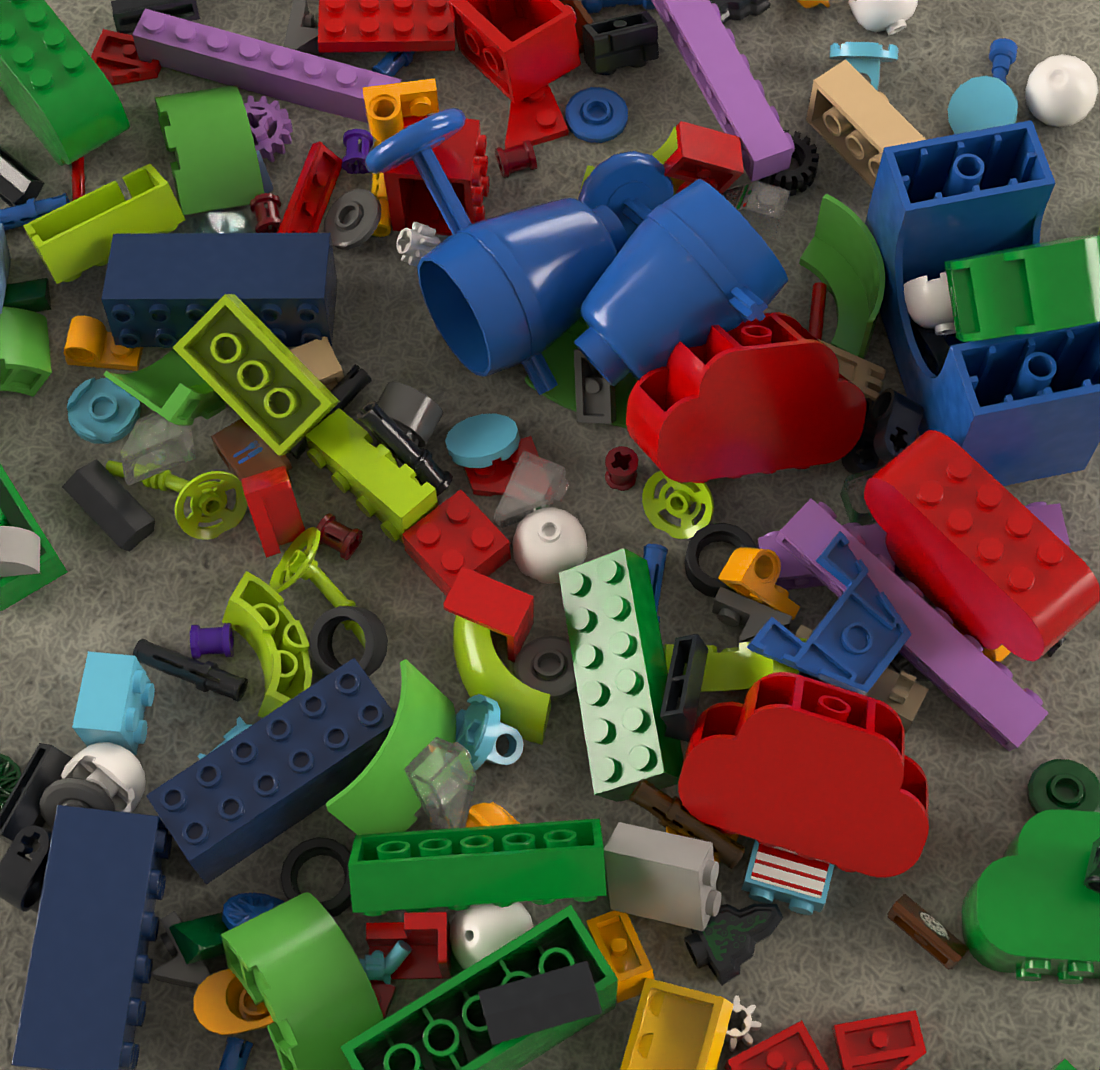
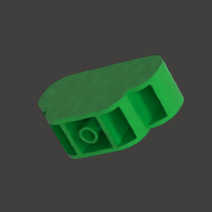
M0 0V88L57 164L63 166L67 163L69 165L130 129L123 105L112 85L45 0Z
M1100 235L1058 239L944 262L956 338L963 342L1040 333L1100 322Z
M1052 809L1034 815L1009 843L1003 857L992 862L982 872L966 893L962 904L963 939L969 952L979 963L994 971L1016 973V979L1020 981L1042 980V975L1058 976V982L1063 984L1084 983V978L1100 979V893L1094 892L1084 885L1092 845L1100 837V812Z

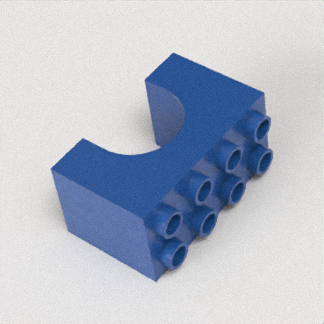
M1032 120L884 147L865 225L876 240L884 263L885 289L880 308L883 324L907 398L920 404L924 409L923 418L918 427L919 435L921 436L928 430L939 431L947 435L1003 486L1081 471L1086 468L1100 443V322L1053 331L1011 335L971 342H963L954 336H950L945 339L950 347L940 374L936 376L925 364L917 347L910 324L911 317L908 314L905 302L904 284L926 275L928 281L940 278V273L946 272L945 261L1040 243L1042 218L1055 186V180Z

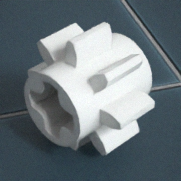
M413 222L412 229L404 228L400 232L396 244L397 251L403 254L401 261L417 267L421 257L441 243L440 239L434 236L436 229L418 222Z
M735 996L732 1002L734 1006L731 1018L735 1019L740 1016L744 1021L740 1027L742 1032L737 1028H733L730 1031L727 1029L724 1040L729 1042L730 1052L734 1051L737 1042L741 1040L750 1047L753 1044V1039L748 1034V1031H757L761 1028V1023L752 1021L751 1017L756 1006L753 1004L745 1008L740 1005L739 996Z

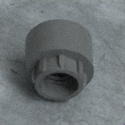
M388 382L377 401L380 408L418 447L426 446L443 416V410L431 398L399 382ZM371 431L372 435H373L379 442H381V441L374 435V433Z

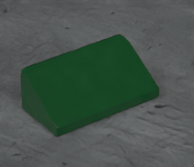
M48 278L7 284L3 307L20 308L33 312L51 310Z
M222 912L174 924L169 927L186 964L225 954L221 934L229 931V929L222 920Z

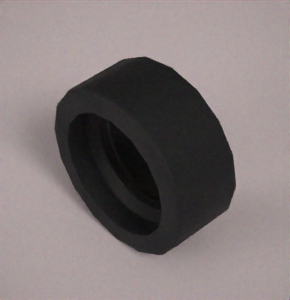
M727 523L709 524L698 530L688 543L684 563L686 576L693 587L706 596L715 598L720 586L737 593L719 579L708 576L701 570L699 565L700 552L706 545L712 542L722 541L730 543L737 548H756V544L750 535L736 525Z
M339 606L327 610L316 620L310 633L309 648L312 660L320 672L329 675L342 666L334 656L332 639L337 626L343 621L351 620L359 624L366 640L365 652L359 665L367 676L372 675L380 668L387 654L388 638L385 626L376 614L366 608Z
M317 837L305 840L293 848L283 862L280 877L283 892L288 900L302 894L298 889L297 877L303 863L315 856H330L336 859L343 867L345 874L344 885L335 897L320 903L331 917L338 916L352 904L348 869L351 853L345 845L334 839Z

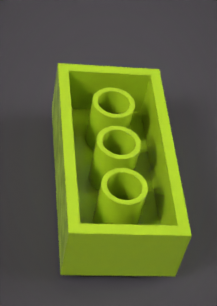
M225 294L173 346V349L278 456L289 453L340 402L235 294Z

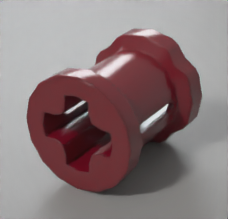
M530 140L523 141L522 145L504 150L501 147L495 148L497 164L504 179L508 178L510 173L527 168L530 170L537 169L536 156Z
M263 193L255 196L249 204L250 210L255 214L257 221L255 233H277L282 222L279 212L281 208L279 196L272 193Z
M619 446L608 452L605 458L607 470L605 480L612 489L625 491L635 485L638 476L639 459L632 449Z
M331 513L326 514L316 527L320 531L319 545L325 544L340 552V557L344 560L351 558L363 538L362 530L358 528L352 530L336 521V516Z

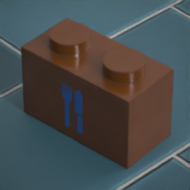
M242 418L211 436L217 453L230 472L240 481L243 478L285 466L290 483H292L289 470L293 467L286 454L278 456Z

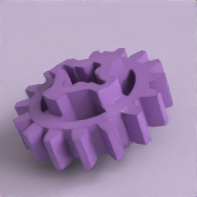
M252 95L248 96L247 103H244L256 151L259 150L262 159L267 157L269 161L274 162V153L278 152L284 155L286 152L284 144H291L292 142L290 133L293 132L288 112L286 108L280 109L277 100L269 105L266 96H262L259 102H254Z

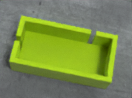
M150 163L122 177L132 197L127 201L117 181L114 180L23 225L42 263L57 284L74 281L82 275L83 271L93 266L108 264L113 234L170 233L178 227L179 223L186 220L169 183Z

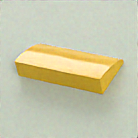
M646 978L620 1070H716L734 1004L724 997Z

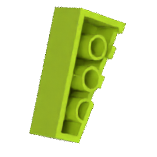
M340 408L305 435L309 447L307 455L319 469L326 466L333 473L331 479L343 493L350 490L358 498L355 502L360 510L367 517L370 518L375 515L382 522L380 527L391 541L396 542L400 540L404 544L402 534L438 507L436 489L428 482L421 486L415 478L417 476L415 471L407 464L399 468L391 451L382 443L374 447L370 434Z

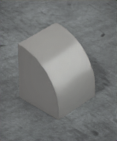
M0 526V577L40 573V537L27 529Z

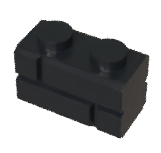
M646 10L582 26L584 59L595 74L611 75L618 68L626 66L639 68L645 66L647 61L659 58V45L657 42L658 25Z

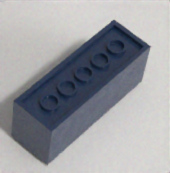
M330 233L113 234L101 300L115 345H122L127 348H172L225 294H235L286 347H298L316 339L322 340L323 336L327 337L332 347L337 274Z
M353 658L147 794L146 797L190 864L207 885L325 805L328 800L349 786L369 765L381 748L396 715L356 659Z
M57 805L12 1066L37 1070H136L140 1045L134 1043L136 1026H143L146 1014V1001L141 1000L143 984L150 983L153 968V959L148 958L147 955L149 941L156 942L159 931L160 919L155 916L154 909L156 900H163L166 885V875H162L161 865L162 859H169L172 847V835L168 834V829L159 816Z

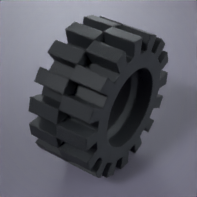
M795 131L794 136H791L795 146L792 158L798 161L799 168L783 170L761 178L758 183L762 187L768 184L767 191L770 193L774 189H778V196H784V191L788 190L790 196L796 195L797 189L801 193L806 191L807 185L811 186L814 177H816L819 153H816L817 147L815 143L810 145L811 139L805 136L801 140V133Z

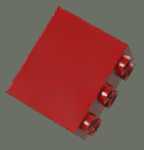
M448 0L451 17L455 24V35L459 50L514 104L581 65L579 54L581 44L576 35L575 23L577 22L576 15L569 5H564L559 0Z
M431 115L403 117L404 128ZM466 118L465 124L459 132L432 150L471 223L474 224L485 219V205H482L483 197H488L490 177L487 176L488 156H485L487 136L481 134L480 120ZM413 160L383 173L393 231H402L404 228L412 229L413 222H418L436 229L435 235H453Z

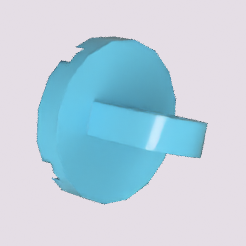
M845 42V44H841L840 49L838 43H833L830 46L829 58L840 61L846 59L860 74L868 75L871 79V85L878 90L881 62L897 61L899 48L890 44L887 51L883 50V45L875 42Z
M481 694L470 697L467 702L471 705L467 710L461 709L456 714L455 745L449 748L448 754L452 755V758L448 760L449 766L469 774L475 772L485 761L498 765H510L516 762L523 752L524 745L519 731L512 726L500 722V707L497 701ZM502 734L509 740V749L504 756L499 755L496 751V741Z

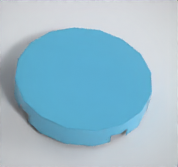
M990 76L974 77L961 84L952 95L948 106V121L954 134L1014 124L1017 120L1018 100L1012 89L999 78Z
M94 377L84 381L73 391L67 405L68 420L72 429L80 438L95 444H108L124 438L134 429L140 419L141 404L138 399L108 378L96 380Z
M496 413L480 414L457 423L448 432L445 442L449 456H452L453 462L457 465L468 468H485L493 465L492 460L500 457L502 461L508 459L518 449L520 436L515 421L508 416Z

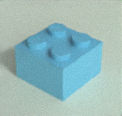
M88 651L72 726L87 747L95 743L110 742L120 745L136 755L138 744H144L147 736V721L143 720L145 707L152 706L155 688L154 684L150 683L151 681L146 671L143 670L136 656Z

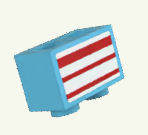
M755 839L741 890L750 892L749 898L755 901L772 904L773 899L789 903L788 908L791 911L803 915H812L813 910L821 912L825 905L834 864L818 859H805L796 852L778 846L767 847Z

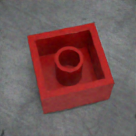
M462 489L402 534L406 553L446 597L462 566L488 577L511 559L510 541Z

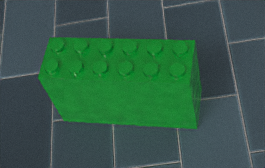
M569 905L345 1043L340 1048L353 1070H518L615 1009L618 978L572 905ZM588 961L602 1010L601 1014L492 1045L478 992Z

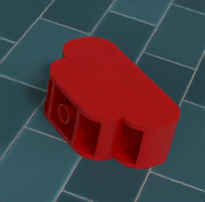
M764 313L766 317L762 321L756 318L752 322L748 320L746 323L742 322L738 327L729 332H726L719 325H712L707 343L702 346L688 348L680 341L672 350L665 367L647 372L634 385L627 403L626 427L633 441L671 480L684 483H706L709 479L724 477L737 479L746 474H773L777 470L791 468L808 469L810 466L831 463L844 457L854 448L862 434L866 415L865 396L859 387L839 373V362L833 350L815 338L797 320L785 313Z
M935 430L924 432L867 480L864 488L866 505L876 522L887 533L885 537L886 547L896 566L930 601L945 611L963 633L975 638L982 647L995 650L1003 645L1013 654L1024 660L1037 661L1091 613L1100 602V585L1088 565L947 435Z
M777 672L766 675L756 681L749 689L744 704L738 702L717 703L704 710L695 721L679 778V796L684 807L693 817L703 823L717 827L724 833L740 834L756 839L760 844L767 847L778 846L796 852L805 859H818L828 862L845 872H859L872 877L885 878L902 874L917 862L929 832L927 777L918 763L904 755L905 731L901 718L892 707L878 699L798 674Z

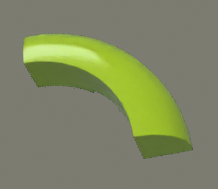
M246 571L228 601L222 623H232L233 630L249 643L258 656L264 674L265 692L257 716L264 718L311 687L312 669L308 652L310 646L300 621L295 620L290 611L284 606L285 600L271 586Z
M455 615L453 626L454 657L462 683L469 696L481 694L497 701L500 707V722L518 730L522 739L543 745L551 711V694L540 692L527 686L507 670L493 646L491 639L492 630Z
M799 638L802 642L807 640V638ZM751 641L739 643V647L726 648L718 653L717 646L706 645L708 654L701 692L750 689L756 681L766 675L777 672L798 674L800 671L751 651L747 648ZM672 644L663 645L668 673L674 648ZM685 663V666H684L683 675L686 674V669H687V664H686V663Z

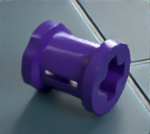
M351 129L344 133L343 144L346 147V156L342 159V169L347 173H369L365 166V159L374 141L370 132L363 129Z
M224 623L223 627L200 628L199 625H191L190 649L192 658L200 659L201 655L225 654L226 657H233L234 632L232 623Z

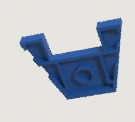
M839 531L815 561L847 588L807 640L802 642L775 618L771 617L748 644L747 648L840 688L865 695L912 633L885 593L878 591L867 574L869 572L862 559L857 560L848 546L849 540Z

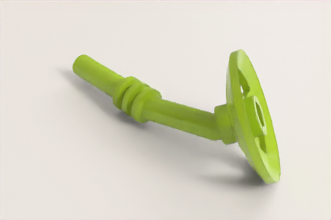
M109 460L105 468L112 476L125 478L123 463ZM132 465L125 478L143 482L144 486L148 488L152 487L162 491L171 489L178 492L179 495L175 504L177 523L187 535L196 539H214L223 532L236 527L244 517L248 506L242 482L233 474L224 471L207 472L188 481L171 474V471L168 469L163 470V468H155L154 466L143 468ZM211 479H220V480H221L220 482H217V481L204 482V481L211 480ZM234 488L236 493L233 510L226 507L227 494L225 492ZM189 496L191 497L190 507L192 512L186 518L184 515V502L186 497ZM220 518L223 520L220 523L215 524L213 526H198L199 522L210 523Z
M659 470L647 480L644 486L642 504L647 518L655 528L665 531L672 538H692L698 530L710 524L714 513V501L706 483L677 482L671 480ZM665 478L668 482L661 488L659 498H654L658 483ZM672 486L675 491L666 498L667 491ZM696 502L695 510L690 513L688 508ZM702 504H705L704 515L702 519L697 524H695L693 519L700 513L702 509ZM666 508L671 515L681 518V526L668 522L659 512Z
M315 527L306 529L292 542L283 554L280 563L274 569L269 586L279 593L292 586L299 578L305 581L310 579L335 608L339 606L357 607L354 600H348L318 567V562L314 557L319 547L320 531ZM351 620L341 622L347 631L351 630L365 649L366 640L359 624Z

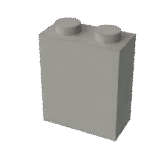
M618 823L604 848L611 910L704 932L710 917L718 914L721 905V892L716 891L719 863L714 861L713 843L626 823Z

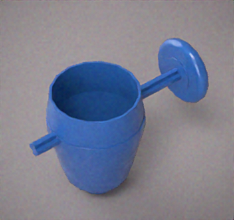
M458 108L440 111L404 128L372 149L365 159L366 169L373 174H380L413 160L453 234L421 257L417 266L419 285L425 304L435 326L450 350L466 368L479 376L486 377L522 363L537 393L541 395L558 385L541 352L546 350L582 318L580 310L582 302L627 242L626 231L619 218L609 207L598 205L591 209L575 198H563L472 224L432 150L463 128L466 118L462 110Z
M636 151L614 154L597 165L584 181L578 197L579 201L591 209L598 205L609 207L621 221L628 237L627 242L582 302L580 308L581 316L589 328L574 341V344L613 387L629 373L639 380L647 372L665 367L672 350L680 341L688 348L706 344L712 325H719L726 332H729L738 327L742 322L746 323L748 320L752 322L755 318L762 321L766 317L763 311L788 282L786 271L776 255L744 216L710 184L698 179L673 196V182L670 177L664 176V165L654 156Z

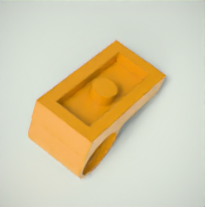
M435 78L362 87L371 135L381 142L404 129L403 117L425 116L429 113L439 112Z
M75 316L70 322L64 347V356L67 365L138 371L143 347L127 348L122 345H115L112 333L107 332L105 325L101 321L89 316Z
M740 547L731 554L718 577L720 581L744 597L792 616L791 620L795 619L800 609L799 605L788 598L790 593L775 584L780 575L781 562L779 556L774 551L762 548Z
M613 910L586 920L592 939L618 978L616 1003L641 995L645 979L655 980L652 966L628 914Z

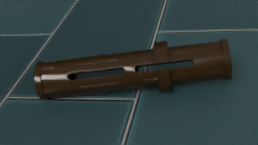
M642 778L632 791L629 800L658 818V823L663 827L669 826L685 837L712 842L714 857L728 868H734L743 856L746 847L729 838L716 827L703 823L693 817L677 796L670 797L645 778Z

